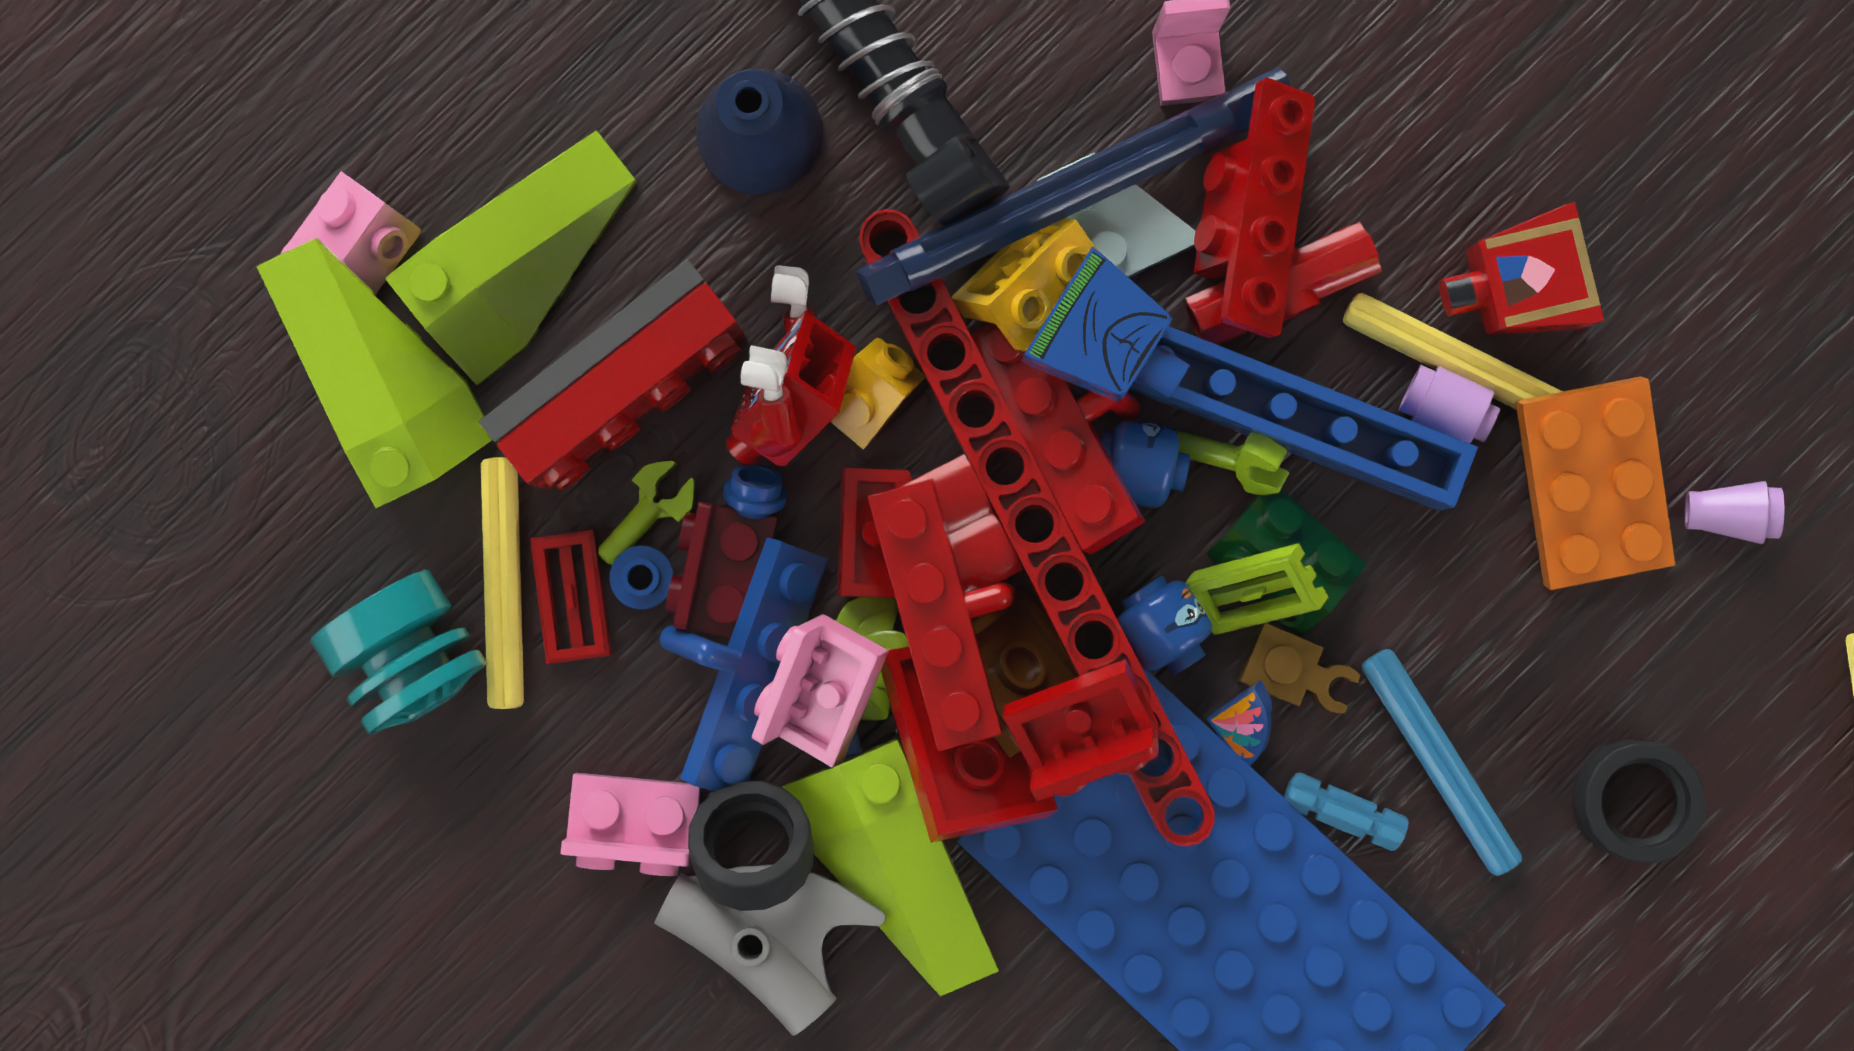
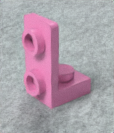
M1170 0L1163 3L1152 31L1160 106L1204 102L1225 92L1219 30L1231 9L1230 0Z

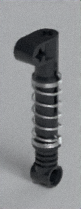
M800 0L803 6L800 8L798 15L805 16L810 14L823 32L819 37L818 43L824 44L829 41L843 60L838 67V71L849 69L863 88L858 94V99H864L867 96L876 106L872 112V118L876 120V124L880 125L884 132L895 133L904 145L903 148L916 162L917 165L906 174L907 180L918 199L941 224L947 225L997 201L1009 190L1010 185L963 122L956 108H953L946 98L948 86L942 79V74H938L939 71L935 68L933 62L920 61L912 50L915 42L913 34L900 33L892 23L895 15L893 6L880 5L877 0ZM884 10H888V11H889V13H890L889 17L887 16V14L885 13ZM904 38H908V39H909V41H910V42H909V45H908V43L905 41Z

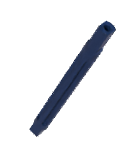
M1279 68L1272 69L890 251L889 255L856 270L866 299L875 305H879L906 291L912 292L1248 131L1256 83L1264 78H1271L1290 86L1287 75Z

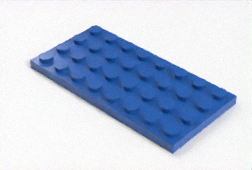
M1143 667L1145 675L1212 803L1215 818L1214 826L1208 837L1200 843L1191 846L1175 845L1163 838L1155 828L1129 775L1114 773L1088 783L1083 789L1072 795L1063 797L1054 795L1058 810L1048 818L960 836L956 839L958 844L1179 1051H1464L1505 1006L1492 991ZM1158 739V756L1139 769L1147 776H1157L1168 769L1171 763V753L1165 742ZM1180 797L1173 800L1168 805L1165 813L1167 826L1176 834L1184 835L1195 830L1201 820V811L1195 800L1189 797Z

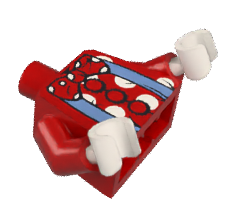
M775 266L771 302L791 305V310L785 312L782 316L785 336L773 350L751 345L749 361H745L742 366L741 384L746 386L744 387L733 420L732 434L726 440V445L732 456L745 465H755L764 456L775 465L786 466L840 412L857 346L815 318L814 311L806 307L809 276L802 268Z

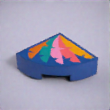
M1260 680L1213 711L1206 719L1218 736L1249 766L1256 761L1267 747L1271 731L1272 701L1266 687Z

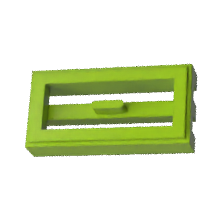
M1299 543L1196 570L1185 582L1211 620L1214 635L1319 610L1328 598L1323 586L1314 587L1312 582L1317 575L1312 566L1303 567L1300 560L1305 553ZM1284 570H1285V572H1281V573L1273 574V575H1270V576H1266V577H1262V578H1258V579L1246 581V580H1249V579H1253V578H1257V577H1261V576H1265V575H1269V574H1272V573H1276V572H1280V571H1284ZM1246 581V582H1243V583H1239V584H1235V585H1231V586L1219 588V587H1222V586H1226V585H1230V584H1234V583ZM1292 587L1297 592L1219 612L1217 606L1237 601L1247 602L1259 599L1262 595Z

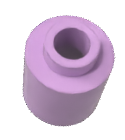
M1420 365L1403 397L1398 411L1411 416V421L1470 444L1473 438L1481 442L1486 440L1497 419L1500 408L1490 404L1494 395L1493 390L1441 366H1437L1435 370Z

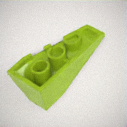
M596 130L436 237L385 277V279L424 329L477 386H480L529 347L540 330L538 328L558 296L561 297L571 283V277L591 246L597 243L637 181Z
M315 237L257 266L343 450L375 508L436 480L492 441L491 437L478 422L485 415L467 381L451 365L448 366L421 340L422 337L407 323L404 324L374 295V291L320 239Z
M899 736L846 758L833 768L830 766L782 786L801 802L810 821L813 854L842 886L885 913V921L878 927L940 997L999 971L944 841L930 842Z

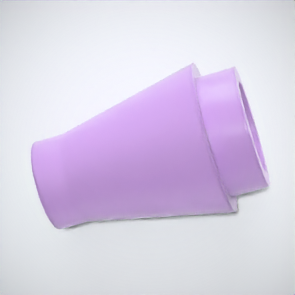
M1766 481L1701 492L1688 491L1686 494V529L1704 530L1758 544H1763L1765 538L1779 539L1782 535L1784 525L1782 488L1767 487Z

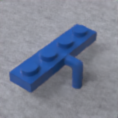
M767 537L728 646L710 641L684 629L674 628L673 625L667 626L660 635L662 648L700 665L719 670L681 774V780L693 786L711 791L750 780L762 744L751 738L759 719L754 714L756 702L765 687L773 682L780 665V661L776 659V652L782 638L791 627L799 626L807 621L829 560L828 558Z

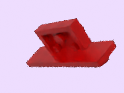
M1264 78L1255 85L1248 138L1212 154L1211 161L1206 167L1203 178L1206 194L1202 220L1194 236V246L1197 252L1193 272L1211 280H1217L1226 276L1220 315L1221 321L1267 338L1280 335L1282 330L1315 98L1312 94L1271 78Z

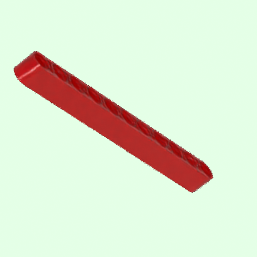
M884 209L874 212L865 220L860 229L859 242L867 265L883 258L873 251V243L883 232L897 231L906 237L907 243L920 237L907 215L897 210ZM942 278L924 285V287L931 289L936 295V301L932 308L925 313L913 314L904 310L901 306V301L905 292L887 300L886 302L964 455L974 469L995 515L1010 539L1021 566L1077 676H1082L1126 659L1158 721V739L1165 742L1170 749L1171 763L1168 769L1161 775L1147 776L1140 770L1128 775L1155 828L1163 838L1175 845L1191 846L1200 843L1208 837L1214 826L1215 813L1212 803ZM946 341L957 343L965 351V358L961 365L949 371L939 370L929 361L933 348L939 343ZM974 397L984 398L994 407V416L991 421L979 428L968 427L958 418L961 405L966 400ZM1008 453L1020 459L1024 466V472L1019 480L1010 485H999L990 479L987 475V466L996 455ZM1033 509L1045 512L1053 522V531L1050 536L1038 543L1025 541L1016 531V522L1019 517L1026 511ZM1061 566L1071 567L1081 576L1083 587L1080 594L1074 599L1068 601L1057 600L1046 590L1045 579L1054 568ZM1096 623L1104 626L1109 631L1112 638V647L1107 655L1099 659H1088L1080 654L1075 645V635L1082 626ZM1189 797L1195 800L1200 808V823L1191 833L1184 835L1176 834L1167 826L1165 820L1166 809L1176 798Z

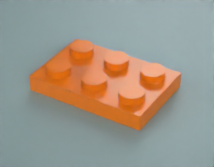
M1639 376L1516 401L1543 585L1550 590L1675 566L1649 379Z

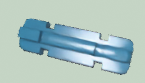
M1296 773L1289 781L1284 798L1300 813L1307 816L1309 810L1316 812V820L1362 839L1365 833L1371 835V843L1390 851L1396 850L1402 844L1409 823L1406 816L1384 808L1383 813L1376 811L1377 804L1330 784L1327 790L1320 788V780L1303 773Z

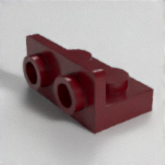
M702 501L698 503L696 514L685 513L678 545L679 550L688 551L683 576H672L665 607L666 612L675 614L674 628L731 638L766 538H775L779 518L768 516L763 519H750L737 514L733 508Z

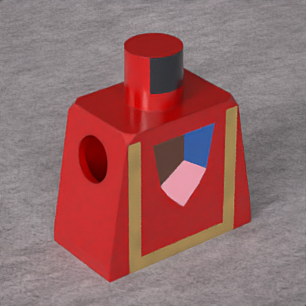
M1575 202L1560 206L1475 243L1466 249L1470 272L1441 279L1439 283L1441 301L1446 314L1453 316L1479 309L1487 335L1580 330L1604 321Z

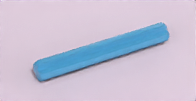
M1384 649L1370 656L1362 664L1364 674L1488 871L1499 876L1514 869L1522 861L1521 853L1396 654L1390 649Z

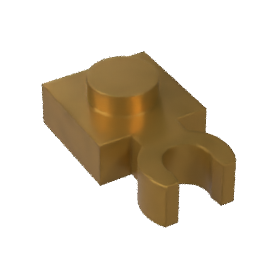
M1262 623L1237 681L1252 686L1261 680L1270 695L1296 706H1300L1307 690L1313 693L1314 699L1320 707L1330 712L1342 714L1346 712L1348 706L1330 697L1328 691L1329 684L1337 677L1358 683L1360 674L1353 668L1345 665L1334 664L1324 668L1317 665L1324 649L1323 647L1267 623Z

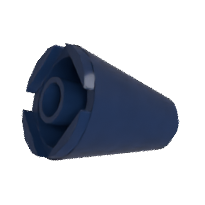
M769 69L742 70L721 81L704 100L697 120V143L706 166L722 184L743 194L758 195L776 191L780 192L793 187L810 172L821 149L822 122L814 99L799 82L790 76Z

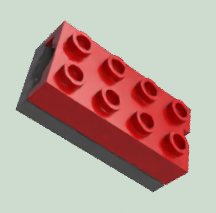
M686 259L478 422L491 439L497 443L498 448L528 485L538 486L544 490L557 486L560 491H563L577 482L591 469L586 460L604 447L613 452L632 439L641 430L636 421L652 408L657 407L662 413L682 400L691 391L686 382L702 369L707 367L712 374L732 361L741 352L737 342L746 335L698 271Z

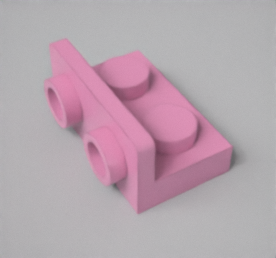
M576 772L573 774L567 838L562 841L561 854L577 856L576 866L580 868L613 870L615 860L640 862V873L658 876H677L679 866L687 867L692 864L688 850L689 824L701 803L702 788L682 782Z

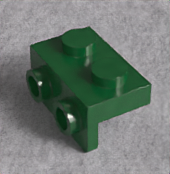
M1281 489L1277 494L1256 495L1230 529L1213 544L1207 555L1219 565L1299 543L1305 553L1300 560L1303 567L1312 566L1317 575L1312 582L1314 587L1323 586L1328 596L1319 610L1277 620L1283 625L1288 626L1296 634L1302 636L1332 612L1367 563ZM1284 570V571H1280V572H1276V573H1272V574H1269V575H1265V576H1261V577L1249 579V580H1246V581H1250V580H1254V579H1258V578L1270 576V575H1273V574L1285 572V570ZM1292 587L1262 595L1257 600L1263 602L1297 592Z

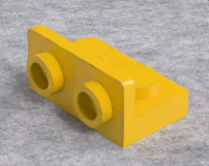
M1064 218L1001 248L951 298L964 317L995 323L1014 349L1026 351L1092 247L1096 249V247L1076 219Z

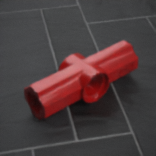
M1361 222L1351 226L1348 225L1327 236L1325 235L1299 249L1294 245L1283 322L1320 305V299L1382 272L1376 247L1370 234L1366 232ZM1226 281L1183 300L1188 319L1196 337L1216 345L1235 339L1247 332L1221 321L1220 315Z

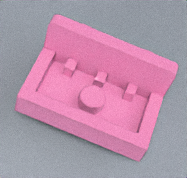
M341 171L327 191L321 196L317 205L289 243L283 248L281 254L317 237L376 295L385 283V277L394 271L420 235L421 229Z
M824 614L799 626L791 627L782 638L776 652V659L780 661V665L773 682L765 687L756 702L754 714L759 719L751 738L764 745L780 737L832 768L843 762L889 650Z

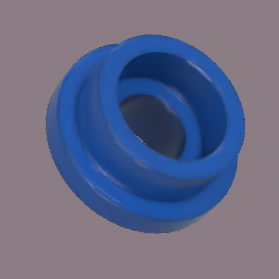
M744 464L732 471V477L724 483L722 495L724 501L733 507L737 514L750 519H763L784 508L787 491L782 486V475L775 469L759 464L751 466Z
M649 546L631 547L623 551L612 564L610 570L612 591L617 599L628 607L634 609L656 607L667 598L670 582L674 575L673 567L669 559L655 548ZM639 565L647 566L653 575L651 585L644 590L636 589L630 582L631 571Z

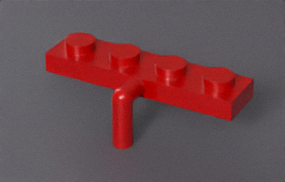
M990 323L972 334V339L1082 550L1091 555L1145 523L1141 512L1091 423L1092 420L1109 410L1121 420H1134L1140 413L1141 407L1139 402L1128 392L1120 402L1092 391L1078 399L1070 382L1024 363L1022 359L1026 351L1014 349L995 323Z
M933 479L867 496L938 751L1001 735L1003 728L972 618L1000 611L1012 605L1016 599L1014 586L1008 582H999L995 585L965 593Z

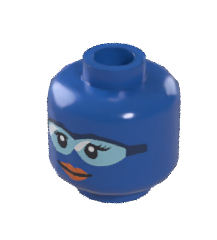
M1123 419L1116 424L1113 432L1103 430L1101 441L1136 505L1159 508L1167 501L1171 489L1183 492L1190 463V454L1179 452V437L1173 428L1133 419Z
M1162 575L1120 602L1125 611L1120 614L1118 622L1140 665L1144 669L1157 670L1167 665L1172 674L1175 675L1206 655L1200 643L1209 637L1213 625L1185 582L1172 581L1167 583Z

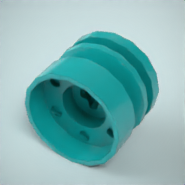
M423 570L409 575L364 599L325 625L310 641L332 677L347 675L359 669L364 670L368 678L360 683L346 699L351 708L358 707L379 696L382 699L383 703L371 710L360 721L368 735L378 733L391 726L403 723L409 724L426 715L457 695L468 680L487 664L479 649L470 651L452 661L448 657V654L457 649L470 637L466 628L453 629L438 636H435L430 627L447 613L451 604L430 570Z

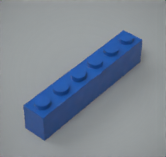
M1168 326L1157 345L1190 365L1181 382L1169 399L1138 379H1135L1129 388L1133 392L1243 435L1249 436L1251 432L1266 436L1284 447L1287 452L1438 511L1455 508L1478 449L1475 445Z

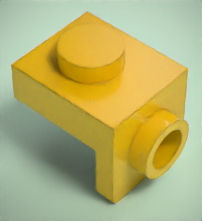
M876 338L854 357L840 412L830 422L864 450L876 438L904 400L921 384L925 377L915 367L912 358L903 349L886 343L881 338Z

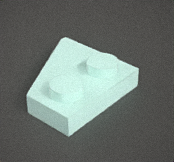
M1094 152V153H1092V154H1090V155H1088V156H1085V157H1083V158H1081V159H1079V160H1077V161H1075V162H1073V163H1071V164H1069V165H1066V166H1064V167H1062V168H1060V169H1058V170H1056V171H1054V172H1052V173H1050V174H1048V175H1045V176H1043V177L1037 179V181H1039V180H1041V179H1043V178H1045V177H1048V176H1050V175H1052V174H1054V173H1056V172H1058V171H1060V170H1062V169H1064V168H1066V167H1069V166H1071V165H1073V164H1075V163H1077V162H1079V161H1081V160H1083V159H1085V158H1088V157H1090V156H1092V155H1094V154H1096V153ZM1136 184L1066 217L1076 219L1096 249L1128 278L1195 247L1194 236L1196 231Z

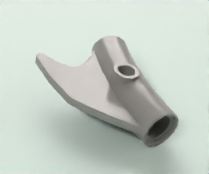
M772 865L740 866L729 868V870L738 873L758 872ZM810 871L805 884L787 901L766 910L739 911L718 904L702 890L696 875L686 876L680 873L667 895L654 924L693 946L726 970L758 998L792 1036H795L822 1015L837 999L831 993L824 967L822 946L826 933L839 925L880 926L885 921V913L841 884ZM748 934L757 936L762 942L763 949L760 951L748 949L744 944L743 937Z

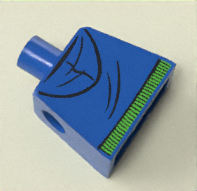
M1093 247L1088 252L1022 359L1024 363L1033 368L1117 402L1122 400L1135 379L1140 380L1169 399L1190 367L1189 364L1157 345L1173 320L1169 313Z

